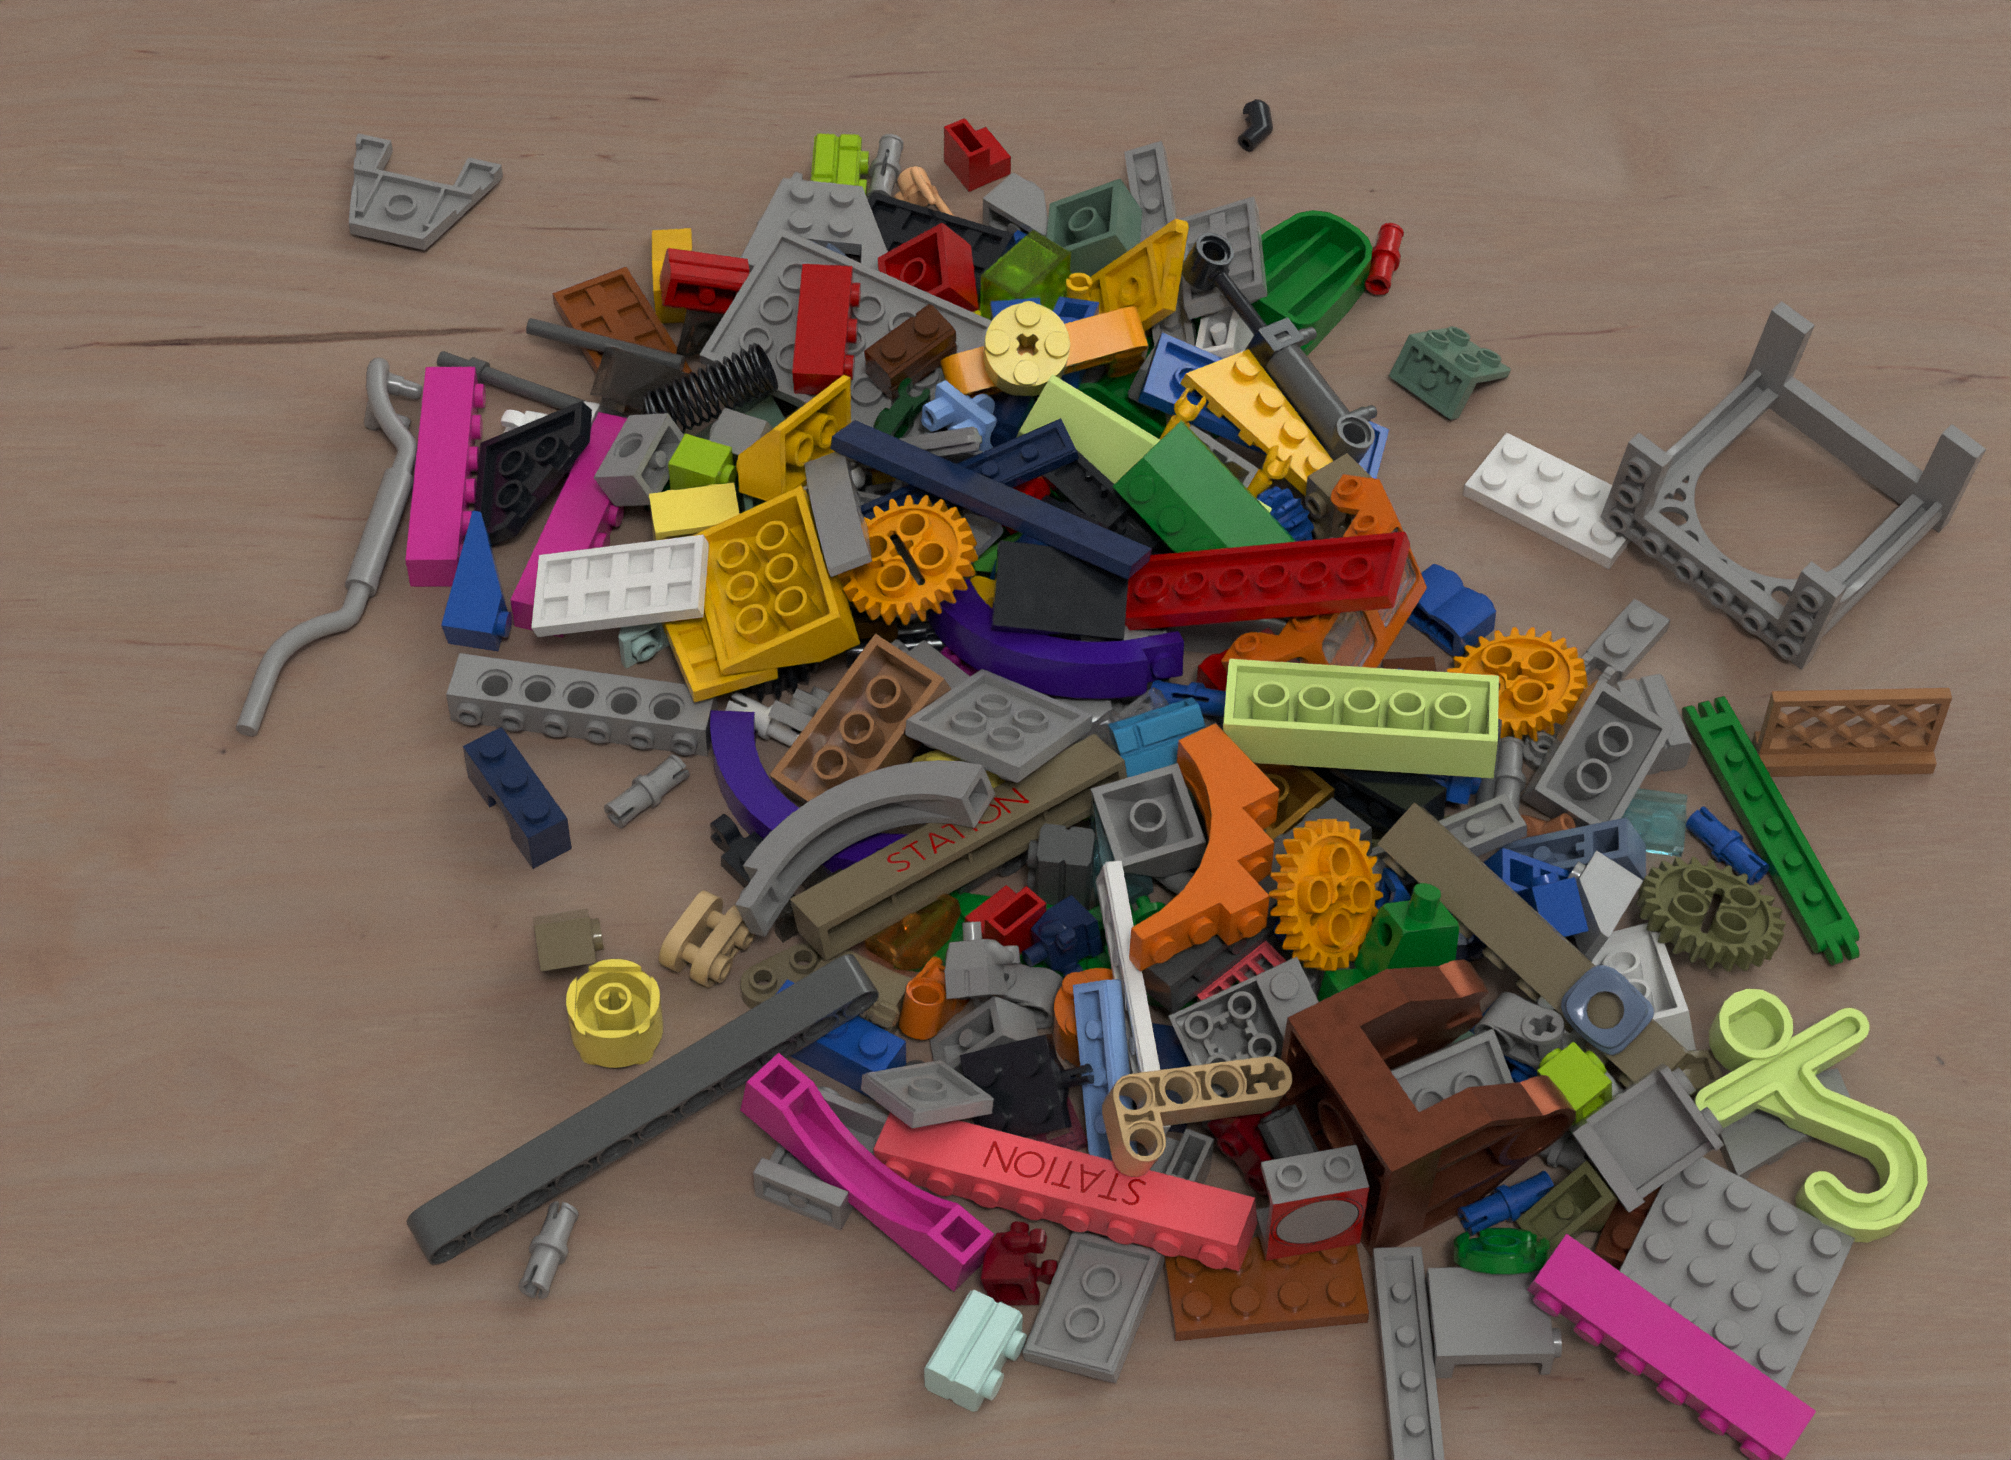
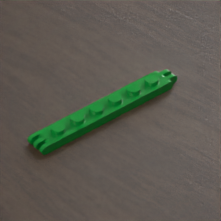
M1726 697L1715 698L1714 708L1708 700L1698 703V712L1693 705L1683 707L1682 716L1761 859L1769 864L1768 871L1812 950L1815 953L1824 952L1831 965L1843 962L1842 952L1849 961L1859 958L1860 953L1856 942L1859 941L1860 936L1855 923Z

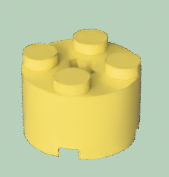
M1024 301L1007 307L996 315L986 332L983 359L989 378L1000 390L1007 394L1015 396L1040 395L1052 374L1060 379L1064 374L1070 352L1069 334L1059 316L1042 305L1032 301ZM1021 344L1025 347L1033 346V356L1028 352L1021 356L1018 353L1019 346Z
M608 959L594 963L588 967L589 971L578 980L576 976L571 982L566 995L571 1038L575 1048L580 1053L581 1059L590 1065L621 1068L648 1062L653 1057L654 1050L658 1046L663 1034L662 1007L657 982L652 976L650 978L643 972L641 966L632 961Z

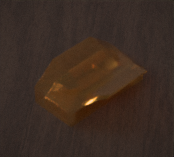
M943 893L931 904L906 915L902 920L865 939L867 950L901 970L921 968L950 939L961 914L958 899Z

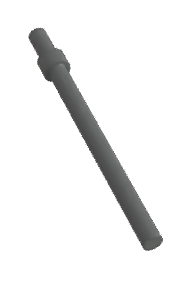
M441 351L437 358L438 367H475L478 384L487 383L558 409L585 401L490 367L489 362L475 357L468 360ZM604 407L606 414L628 418V415Z

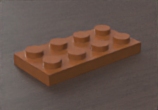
M627 267L552 293L554 306L569 328L682 355ZM580 347L619 413L644 404L643 395L648 390L655 392L657 386L664 391V383H668L672 387V381L675 379L681 384V375L689 379L690 371L692 372L686 361L682 372Z
M1252 1237L1240 1271L1225 1267L1223 1269H1213L1202 1264L1199 1260L1180 1255L1175 1257L1164 1255V1270L1175 1341L1368 1323L1369 1309L1357 1244L1266 1261L1260 1238Z

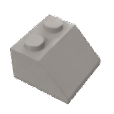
M1178 763L1091 788V794L1114 861H1122L1124 873L1166 877L1200 866L1206 851V841Z

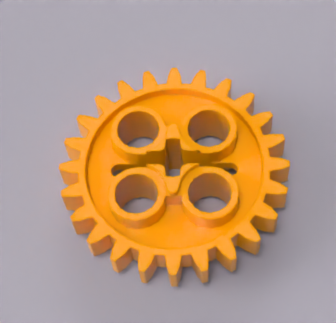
M907 495L904 506L898 507L896 501L890 499L889 510L885 512L878 506L873 507L875 518L870 520L864 517L868 526L872 562L838 574V578L844 586L842 588L848 600L850 602L853 601L857 611L861 613L866 610L868 616L873 621L882 615L886 625H890L896 615H899L902 623L908 625L911 614H917L918 618L923 622L926 619V610L930 608L937 614L942 613L940 602L943 600L955 604L957 601L952 592L954 589L962 591L968 589L963 577L975 576V570L971 563L978 560V555L974 549L977 541L965 517L961 518L956 507L948 510L943 499H940L933 506L928 495H925L918 505L915 504L911 495ZM891 535H897L902 542L910 559L916 565L925 581L923 585H918L908 566L890 539Z
M1513 627L1510 636L1504 637L1499 630H1495V640L1489 641L1480 636L1478 637L1480 647L1475 648L1466 645L1464 647L1465 657L1454 656L1455 668H1449L1446 672L1499 676L1498 718L1502 720L1500 739L1506 736H1513L1521 740L1522 735L1528 734L1536 742L1538 741V731L1541 730L1554 735L1553 724L1564 725L1568 714L1571 713L1584 689L1588 687L1583 658H1578L1577 648L1571 647L1567 649L1564 637L1553 642L1551 631H1547L1540 638L1536 637L1534 627H1531L1526 635H1519L1517 627Z
M1337 819L1305 821L1304 827L1293 829L1294 839L1283 840L1287 854H1276L1275 856L1281 869L1280 872H1271L1270 876L1278 885L1277 889L1269 892V896L1277 899L1278 906L1271 910L1270 915L1280 916L1281 922L1277 925L1275 933L1287 935L1283 942V949L1293 950L1292 959L1297 957L1299 961H1304V968H1315L1316 970L1325 971L1349 968V961H1355L1359 949H1361L1366 938V934H1368L1372 925V918L1376 917L1379 910L1375 907V900L1383 898V893L1375 890V884L1382 878V875L1372 871V867L1378 860L1377 856L1366 855L1370 842L1359 841L1361 830L1350 829L1349 822L1337 821Z

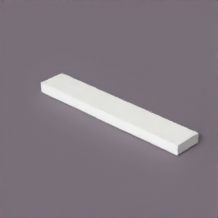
M1122 861L1105 862L1096 879L1113 979H1120L1122 983L1130 1072L1133 1074L1160 1070L1143 974L1129 960L1131 928L1134 925ZM1171 1125L1163 1126L1165 1135L1167 1134Z

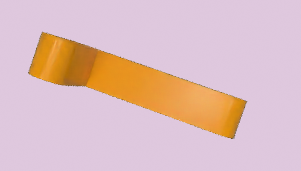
M1137 307L1120 308L1065 324L1070 339V352L1063 375L1104 364L1108 378H1115L1138 371L1145 361L1149 346ZM1021 344L1018 353L1022 356L1028 352L1033 356L1034 347L1031 345L1025 347ZM984 346L950 355L940 361L945 380L964 395H968L971 398L982 393L989 396L1003 392L991 381L986 372L983 359Z

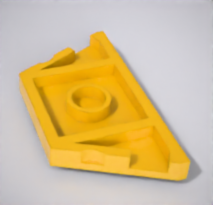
M1175 218L1090 277L1092 279L1091 301L1099 302V314L1125 307H1137L1145 332L1176 311L1189 229L1187 221Z

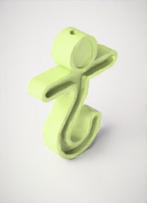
M1745 989L1734 993L1723 1003L1709 1030V1046L1714 1057L1726 1069L1732 1072L1700 1090L1693 1102L1700 1111L1708 1107L1723 1129L1751 1112L1760 1109L1779 1117L1789 1128L1867 1158L1875 1166L1879 1174L1880 1188L1878 1191L1869 1194L1857 1193L1846 1188L1833 1174L1826 1171H1818L1812 1173L1798 1190L1795 1197L1796 1206L1818 1218L1823 1224L1855 1238L1854 1242L1868 1243L1892 1235L1919 1207L1928 1184L1926 1157L1916 1136L1895 1116L1826 1089L1816 1077L1817 1074L1844 1060L1858 1050L1870 1030L1867 1017L1857 1009L1844 1008L1792 1037L1793 1019L1787 1006L1777 996L1760 989Z

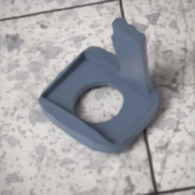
M1598 965L1587 971L1565 993L1561 1002L1563 1015L1570 1025L1594 1047L1614 1056L1621 1053L1649 1025L1654 1016V1008L1651 1003L1621 973L1605 965ZM1612 992L1619 996L1623 1002V1018L1613 1028H1598L1592 1024L1588 1017V1004L1592 997L1598 993Z

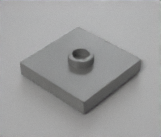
M942 1060L874 1071L862 1075L861 1090L912 1129L992 1114L994 1098Z

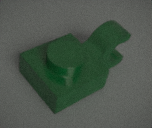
M909 377L905 378L898 387L897 400L890 409L884 408L879 413L873 428L895 438L906 437L914 426V418L922 411L923 405L930 402V389L925 388L920 396L911 397L908 393L913 388L912 379Z

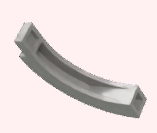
M945 760L919 761L894 765L852 778L808 801L774 828L756 847L743 865L751 881L742 890L735 905L749 932L765 937L791 896L812 872L836 853L866 837L885 830L922 823H947L975 828L995 796L984 766L963 761Z

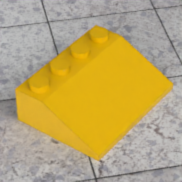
M802 485L692 535H704L709 543L704 610L720 671L724 675L821 662L860 644L847 596L842 589L844 586L839 580L838 575L831 577L827 569L810 496Z

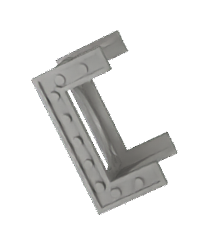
M1781 301L1771 310L1743 381L1674 446L1665 452L1641 433H1638L1628 442L1600 517L1613 530L1622 533L1638 545L1646 555L1655 558L1671 570L1679 580L1688 583L1708 598L1712 605L1722 609L1737 620L1745 630L1758 636L1775 649L1782 658L1791 661L1802 670L1812 660L1822 638L1932 528L1939 533L1949 523L1986 448L1951 424L1941 434L1924 471L1913 465L1793 377L1815 325ZM1769 408L1900 504L1846 560L1828 572H1825L1811 561L1801 571L1798 579H1781L1758 574L1738 565L1719 551L1707 537L1698 520L1694 500L1698 478L1712 461ZM1679 493L1684 501L1681 502L1673 499L1674 494ZM1661 513H1678L1687 522L1676 526ZM1782 591L1789 596L1785 607L1771 597L1773 592Z

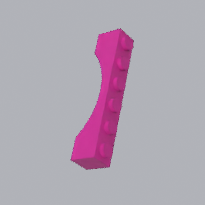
M780 1053L775 1055L746 1082L740 1111L825 1183L848 1191V1202L953 1292L983 1264L985 1253L992 1243L994 1233L958 1203L941 1199L919 1189L880 1162L844 1126L827 1104L815 1083Z

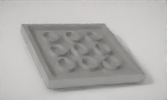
M1701 1157L1661 1185L1619 1271L1786 1389L1855 1238L1823 1224L1818 1218L1710 1160Z

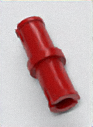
M1395 223L1381 225L1376 246L1372 249L1370 272L1366 279L1365 287L1370 293L1375 295H1384L1389 292L1393 272L1400 265L1401 255L1399 249L1404 231Z

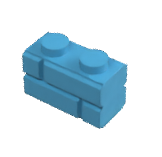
M1192 697L1108 724L1115 752L1125 760L1127 778L1176 764L1178 740L1205 728L1200 706Z

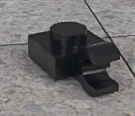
M722 814L710 823V827L716 831L711 835V840L718 848L725 852L721 856V866L745 888L751 880L743 865L764 839L755 831L744 838L732 819L726 814Z

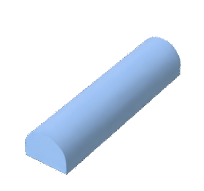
M1120 979L1073 985L1080 1066L1088 1063L1093 1069V1072L1081 1074V1077L1094 1075V1083L1082 1085L1088 1153L1109 1160L1113 1159L1103 1120L1102 1104L1114 1084L1122 1076L1130 1074L1122 983ZM1119 1096L1121 1103L1126 1108L1134 1110L1132 1098ZM1130 1141L1132 1150L1138 1154L1137 1141Z

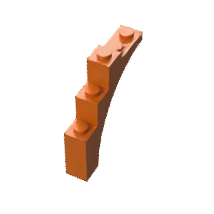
M1216 723L1178 740L1177 763L1184 782L1194 795L1205 820L1208 845L1199 868L1185 888L1159 912L1131 928L1129 960L1139 971L1156 963H1164L1173 955L1195 944H1203L1216 934L1229 946L1243 938L1255 936L1262 929L1266 928L1270 896L1258 882L1270 875L1272 871L1275 842L1267 835L1264 829L1276 822L1279 789Z

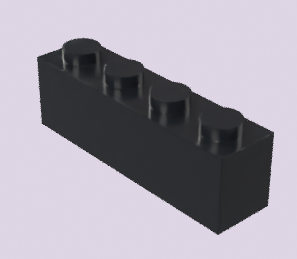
M1306 766L1335 789L1334 799L1362 821L1385 834L1414 802L1426 809L1438 821L1444 819L1447 788L1423 774Z

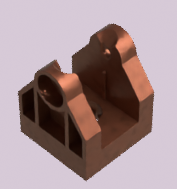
M1454 960L1432 967L1386 969L1287 1018L1281 1060L1289 1067L1292 1073V1084L1287 1093L1273 1108V1111L1295 1104L1318 1151L1357 1145L1369 1184L1360 1242L1371 1258L1373 1248L1397 1247L1458 1215L1459 1207L1467 1206L1484 1198L1528 1160L1546 1150L1560 1139L1576 1118L1575 1109L1547 1075L1534 1076L1518 1083L1468 1087L1418 1112L1390 1070L1444 1048L1450 1042L1468 1032L1483 1018L1480 1000L1489 992L1471 963L1466 960Z

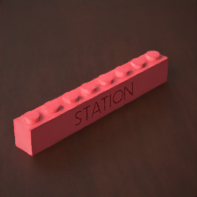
M890 1112L873 1149L874 1156L901 1178L911 1184L928 1188L937 1195H955L973 1200L976 1204L985 1208L1000 1207L1015 1211L1030 1220L1045 1219L1063 1224L1066 1228L1075 1232L1090 1231L1108 1236L1111 1240L1120 1244L1128 1245L1135 1243L1150 1247L1165 1256L1175 1257L1180 1255L1199 1260L1202 1264L1213 1269H1223L1225 1267L1240 1271L1258 1224L1255 1197L1151 1170L1139 1177L1127 1176L1116 1168L1113 1160L960 1120L912 1129Z

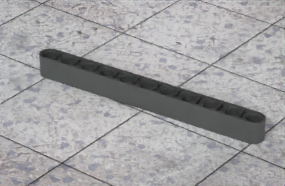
M853 954L843 955L423 1204L409 1215L406 1221L407 1226L430 1264L438 1265L447 1262L743 1085L778 1053L784 1058H788L860 1015L877 1001L879 992Z

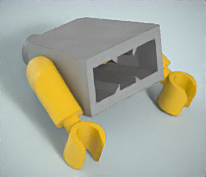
M1191 388L1184 390L1174 404L1176 415L1171 416L1159 440L1182 420L1255 498H1257L1258 494L1268 489L1272 484V479H1282L1287 475L1293 456L1290 455L1285 461L1276 460L1275 458L1280 448L1279 445L1270 447L1263 464V469H1258L1195 426H1190L1188 421H1192L1198 416L1206 404V397L1203 396L1198 405H1194L1187 399V394Z

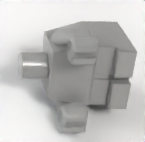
M981 922L962 923L964 941L950 942L946 952L944 972L947 999L968 1000L1007 996L1008 988L1007 982L1004 980L1003 965L1020 963L1019 947L1016 945L1002 946L996 940L982 939Z

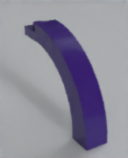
M970 579L965 580L968 587L966 591L954 589L952 592L957 601L955 604L949 603L946 600L940 602L941 614H937L932 608L928 609V621L932 628L935 629L936 635L960 659L979 671L984 669L1039 693L1072 698H1122L1147 694V682L1183 676L1184 640L1179 631L1123 641L1087 642L1041 634L991 629L992 608L979 596Z
M711 710L712 753L720 791L730 811L749 835L755 831L765 839L774 828L799 809V807L786 798L774 785L760 761L756 749L755 712ZM877 833L866 837L836 853L810 875L827 879L908 834Z

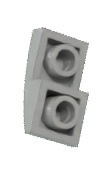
M816 686L813 687L811 693L796 688L790 704L775 700L768 716L802 732L830 693Z

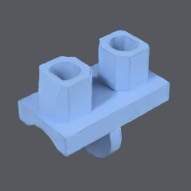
M944 380L936 384L935 399L923 405L921 422L931 432L946 427L948 430L975 427L979 435L982 436L979 450L985 452L993 448L990 443V436L997 422V418L993 415L995 402L991 397L983 393L973 398L964 395L948 381Z

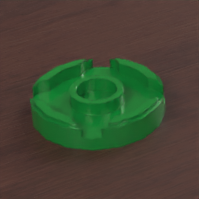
M1492 1227L1481 1230L1480 1237L1469 1239V1232L1467 1231L1454 1239V1262L1463 1268L1475 1272L1489 1274L1530 1273L1542 1269L1550 1257V1242L1545 1237L1540 1239V1242H1537V1234H1533L1528 1230Z

